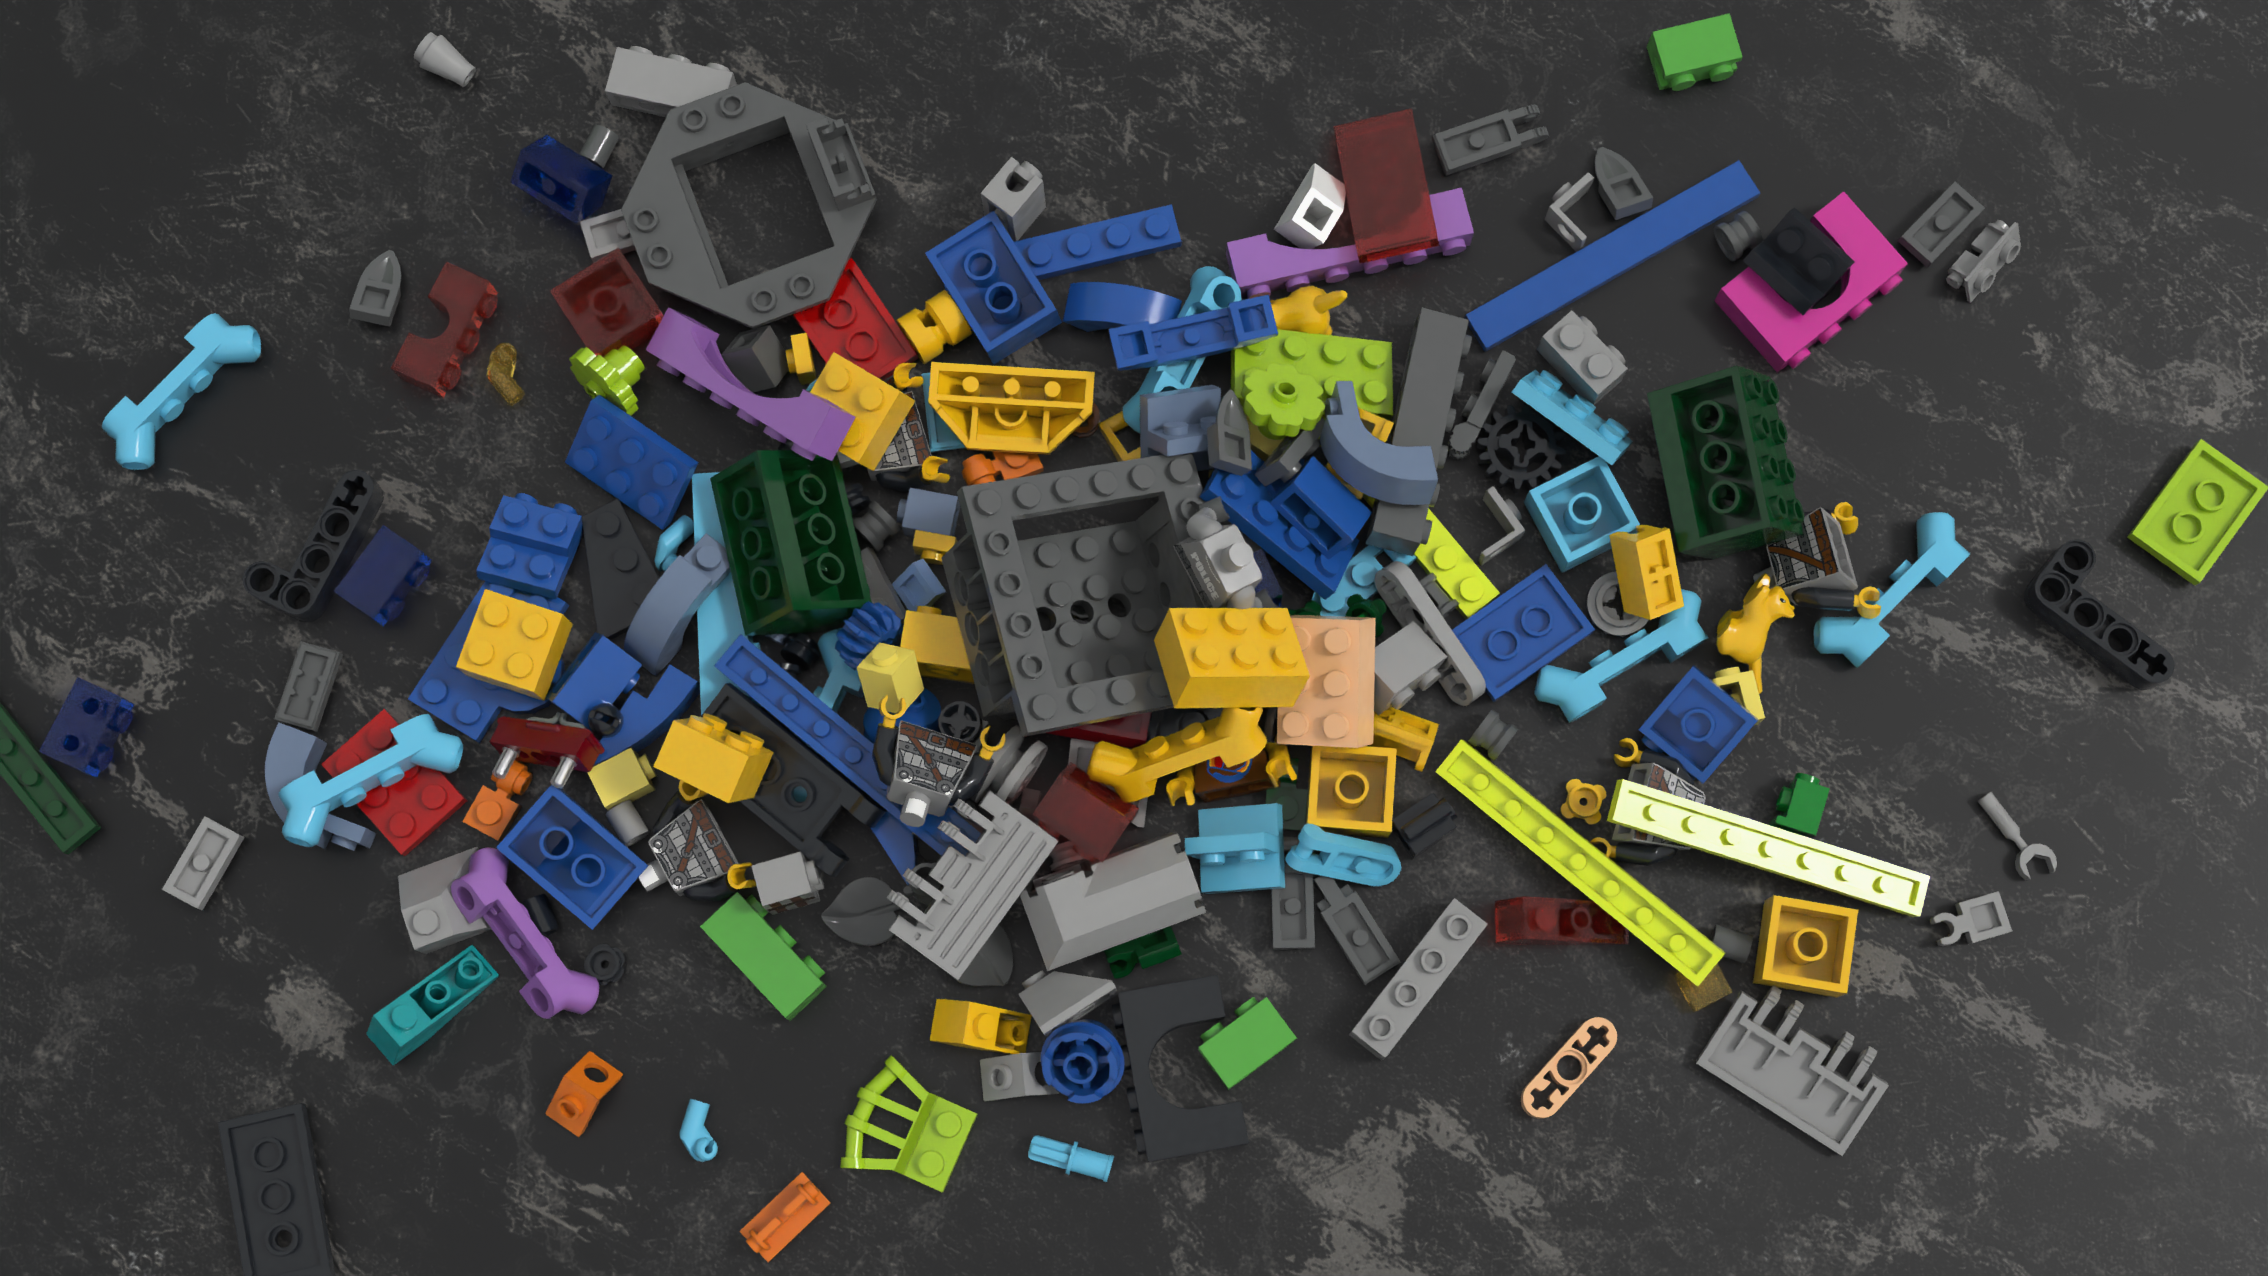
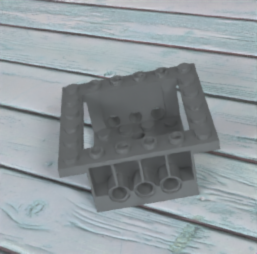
M1192 453L1174 456L1157 455L963 486L957 491L967 533L941 559L983 717L1016 712L1021 735L1026 737L1174 707L1154 638L1169 608H1205L1173 547L1175 544L1190 537L1186 528L1187 521L1200 510L1199 504L1205 502L1199 497L1203 489ZM1152 497L1159 498V501L1136 521L1019 541L1017 540L1012 522L1014 520ZM1109 598H1116L1123 603L1125 607L1124 617H1117L1110 612L1108 607ZM1072 605H1079L1086 610L1088 614L1087 624H1080L1072 618L1070 611ZM1037 611L1048 616L1051 623L1050 630L1043 631L1041 629Z

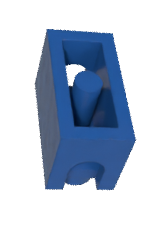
M1314 456L1306 461L1298 473L1283 483L1270 501V504L1328 560L1355 539L1372 514Z
M595 632L547 694L546 699L592 731L588 724L590 711L601 703L613 704L621 692L627 694L637 683L640 677L637 671L642 664L604 635ZM597 713L595 719L605 723L610 718L601 713Z

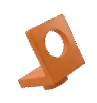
M589 1051L564 1075L546 1111V1115L577 1137H580L584 1133L600 1100L621 1080L623 1073ZM596 1068L605 1075L606 1081L595 1082L590 1080L585 1075L584 1069Z

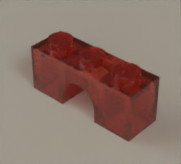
M445 263L428 298L437 309L449 314V325L442 335L433 339H424L409 332L391 366V369L400 379L441 398H444L448 389L451 390L456 386L461 375L460 365L466 353L471 354L477 346L480 326L484 319H489L496 309L498 302L496 296L498 292L491 282L451 263Z

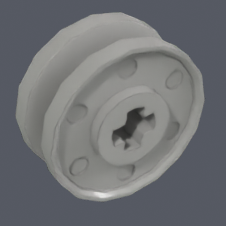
M1018 725L1012 727L1005 734L1006 742L1004 747L994 752L991 757L994 763L982 788L970 799L977 803L984 798L988 791H992L996 796L1012 806L1039 768L1048 750L1047 745L1038 740L1025 752H1022L1019 749L1025 737H1022Z

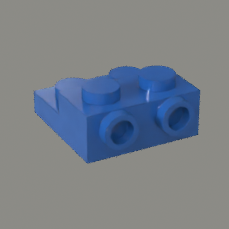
M518 493L515 495V498L503 495L489 527L490 540L476 569L478 579L557 599L584 534L582 516L577 515L576 510L566 504L558 503L554 505V508L539 505L534 497L525 493Z
M1693 665L1638 730L1644 734L1641 741L1648 748L1659 753L1664 751L1670 757L1678 759L1693 780L1697 778L1701 783H1704L1756 724L1758 718Z

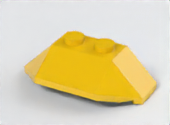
M931 362L928 402L967 450L1049 455L1092 414L1095 372Z

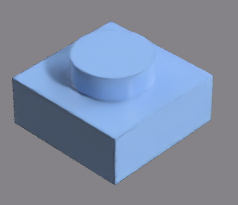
M924 559L913 562L892 583L893 588L909 611H917L918 606L931 607L946 592Z

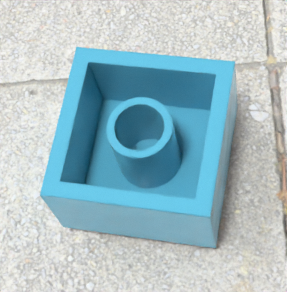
M1599 456L1529 490L1524 500L1528 512L1561 573L1612 549L1610 534L1618 531L1636 534V526L1640 525L1609 466Z

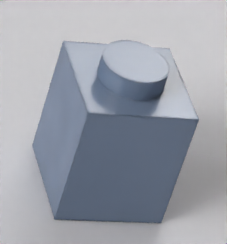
M910 488L908 498H901L897 511V522L902 523L904 535L914 538L915 530L954 536L960 511L958 496Z

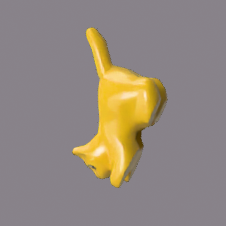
M1307 286L1295 290L1288 297L1270 300L1277 329L1331 335L1332 328L1329 325V309L1339 306L1347 298V293L1344 290L1326 293L1323 289L1315 286Z
M1766 573L1762 574L1743 599V609L1740 611L1729 609L1720 619L1716 646L1721 655H1730L1737 662L1748 664L1749 671L1753 670L1759 694L1762 693L1761 655L1764 651L1771 623L1781 617L1793 618L1795 616L1793 612L1795 607L1790 604L1784 589L1780 586L1770 589V577Z

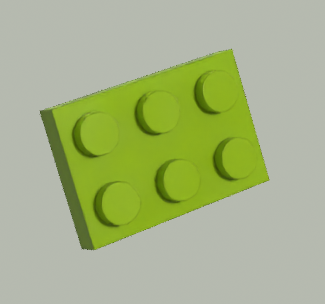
M2200 439L2186 455L2127 538L2196 586L2203 580L2268 490V486Z

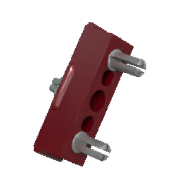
M559 712L550 719L530 717L525 720L505 716L500 717L497 720L498 726L489 741L501 755L492 771L495 777L505 779L514 760L557 767L550 783L552 786L560 789L564 787L572 770L590 772L599 754L604 753L605 749L589 729H586L583 724L567 722V715Z

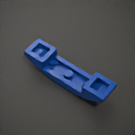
M1269 294L1231 302L1227 308L1153 324H1149L1148 320L1108 329L1117 371L1149 368L1194 360L1231 351L1278 336Z

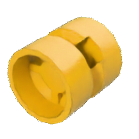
M946 290L925 301L924 310L921 311L914 308L896 320L899 328L923 364L942 354L944 344L948 343L954 346L972 335L965 317Z

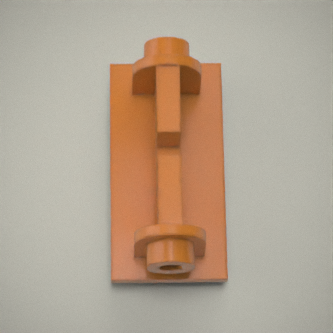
M801 1172L739 1232L747 1239V1244L756 1253L759 1252L769 1263L831 1202Z

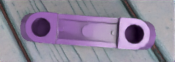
M487 847L476 851L470 857L468 874L456 879L451 885L452 897L459 910L470 924L483 917L528 978L529 981L519 992L537 1015L549 1019L562 1010L581 1015L591 1010L599 995V982L596 977L565 967L555 953L550 940L541 934L530 919L526 907L517 901L506 886L509 859L495 848Z

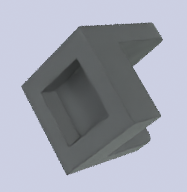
M770 325L739 332L721 354L734 376L752 392L776 387L789 371L786 351Z

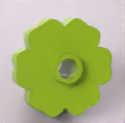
M622 345L618 350L612 349L602 357L599 354L596 356L589 348L585 347L580 348L569 358L572 364L570 369L592 399L601 395L630 416L639 409L636 404L638 399L631 387L640 380V373L645 370V367L640 358L630 348Z
M1271 363L1266 371L1260 369L1252 370L1250 376L1244 381L1241 396L1245 399L1243 411L1250 421L1258 426L1259 431L1265 437L1273 440H1281L1287 436L1295 437L1300 429L1306 431L1314 430L1316 424L1321 420L1325 409V404L1321 400L1324 390L1312 375H1299L1297 369L1292 365Z

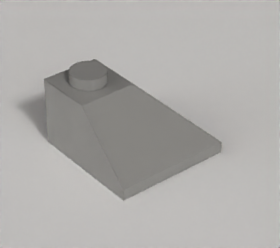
M478 847L398 876L401 912L414 950L428 954L492 930L483 917L470 924L457 907L451 893L453 881L468 874L470 857L479 850Z
M1042 970L1022 983L1025 990L1018 994L1047 1039L1060 1026L1077 1021L1116 996L1117 989L1112 980L1053 971L1046 976Z

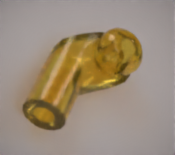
M500 343L490 355L487 379L509 405H513L519 402L525 395V392L513 379L517 351L509 343Z

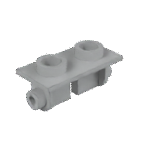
M2001 220L1989 223L1971 243V248L1980 253L1979 257L1965 250L1948 269L1947 283L1955 289H1959L1960 286L1965 287L1969 303L1980 292H1986L1993 284L1996 273L2005 263H2011L2018 255L2021 248L2018 223L2014 222L2010 228Z

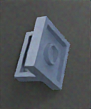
M1215 385L1140 395L1141 458L1192 453L1197 471L1214 469V467L1209 466L1207 428L1216 423V413L1221 401V388Z

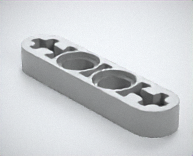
M1394 561L1379 570L1375 575V586L1401 627L1404 628L1415 621L1435 644L1438 643L1442 646L1448 658L1445 659L1437 670L1441 674L1438 681L1455 703L1462 706L1470 705L1482 696L1486 689L1485 680L1473 660L1407 565ZM1413 609L1417 610L1422 616L1424 624L1416 618Z

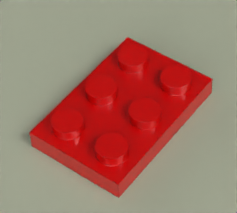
M852 257L848 260L829 301L792 314L804 333H807L810 342L825 364H827L831 355L835 352L884 381L894 375V370L898 364L912 363L919 359L918 354Z
M383 709L321 765L333 778L397 745L391 729L400 724L387 710ZM417 765L405 771V776L397 783L388 787L379 785L366 792V798L357 803L358 807L403 856L409 854L468 801L441 771Z

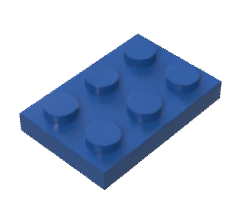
M601 395L590 401L565 460L566 464L662 530L671 524L699 463Z
M1545 564L1456 626L1452 631L1481 672L1486 684L1485 691L1491 700L1495 702L1537 673L1541 668L1591 635L1595 628L1548 565Z

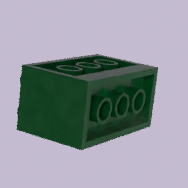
M1736 365L1647 393L1678 552L1713 560L1803 535L1801 523L1804 521V511L1800 501L1795 497L1793 483L1796 480V473L1792 462L1787 458L1784 444L1788 439L1787 430L1783 421L1779 419L1776 403L1779 402V391L1770 376Z
M756 450L710 478L745 636L825 632L844 622V620L849 619L852 616L853 609H861L863 604L868 601L872 603L870 588L867 584L861 558V550L853 524L852 511L843 481V472L837 453L832 461L816 455L812 461L793 450Z

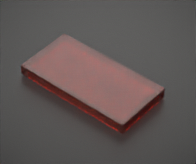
M1412 108L1334 126L1359 263L1440 246Z

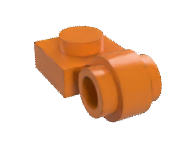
M991 451L994 460L986 459L983 453L973 455L962 462L964 469L961 473L966 485L969 486L996 481V476L1000 474L1003 480L1036 475L1044 470L1038 454Z
M514 760L505 779H499L492 774L491 780L496 782V792L483 785L462 822L501 842L522 808L521 805L513 802L510 798L515 794L523 795L532 781L533 774L528 772V766Z

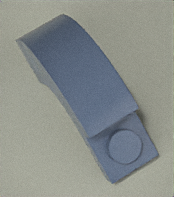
M1336 381L1332 397L1327 398L1325 402L1326 419L1319 439L1323 453L1331 467L1344 481L1370 497L1402 505L1430 504L1438 482L1431 446L1401 447L1377 439L1365 428L1360 419L1353 382Z
M706 533L684 557L679 555L653 586L635 614L626 634L624 651L641 663L655 677L682 649L684 632L700 605L731 572L725 547Z
M278 722L267 750L265 782L270 801L280 819L285 822L288 811L278 796L280 790L301 776L313 770L316 772L327 743L316 736ZM328 813L317 846L326 849L333 834L331 842L352 851H355L357 844L370 849L376 833Z

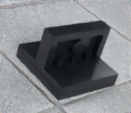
M1795 207L1785 215L1767 238L1752 249L1743 260L1802 315H1805L1826 297L1841 281L1839 279L1855 263L1852 258Z

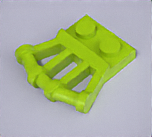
M890 1055L884 1061L886 1066L864 1088L860 1087L856 1095L860 1099L853 1115H847L844 1122L847 1125L845 1157H841L840 1168L893 1170L940 1192H944L978 1114L927 1092ZM899 1078L922 1103L917 1112L881 1096V1094ZM875 1105L913 1121L906 1139L868 1123ZM863 1133L901 1149L897 1159L862 1158Z

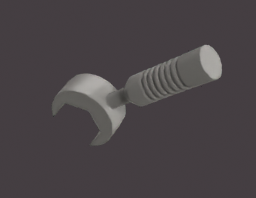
M1992 792L1978 800V803L1987 812L1996 826H1998L2002 834L2007 839L2013 840L2019 847L2020 852L2016 856L2015 866L2018 874L2024 880L2031 879L2026 864L2032 857L2045 859L2049 872H2055L2057 860L2054 852L2043 844H2031L2028 846L2020 836V828Z

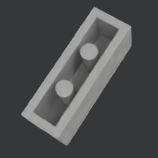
M631 46L630 49L617 47L605 93L612 106L666 117L671 109L736 86L737 82L733 72L717 63H707L706 66L693 64L689 59L680 55L671 54L666 58L653 55L650 50L639 46Z

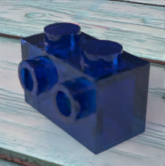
M545 135L520 151L510 183L577 224L602 208L613 175L549 135Z
M383 525L334 592L384 627L388 620L393 621L401 613L405 606L404 598L412 587L420 586L426 579L430 570L428 566L432 560L421 550Z
M77 677L39 752L97 778L100 771L105 770L110 764L114 754L112 747L119 734L124 733L128 729L133 718L132 709L135 704Z

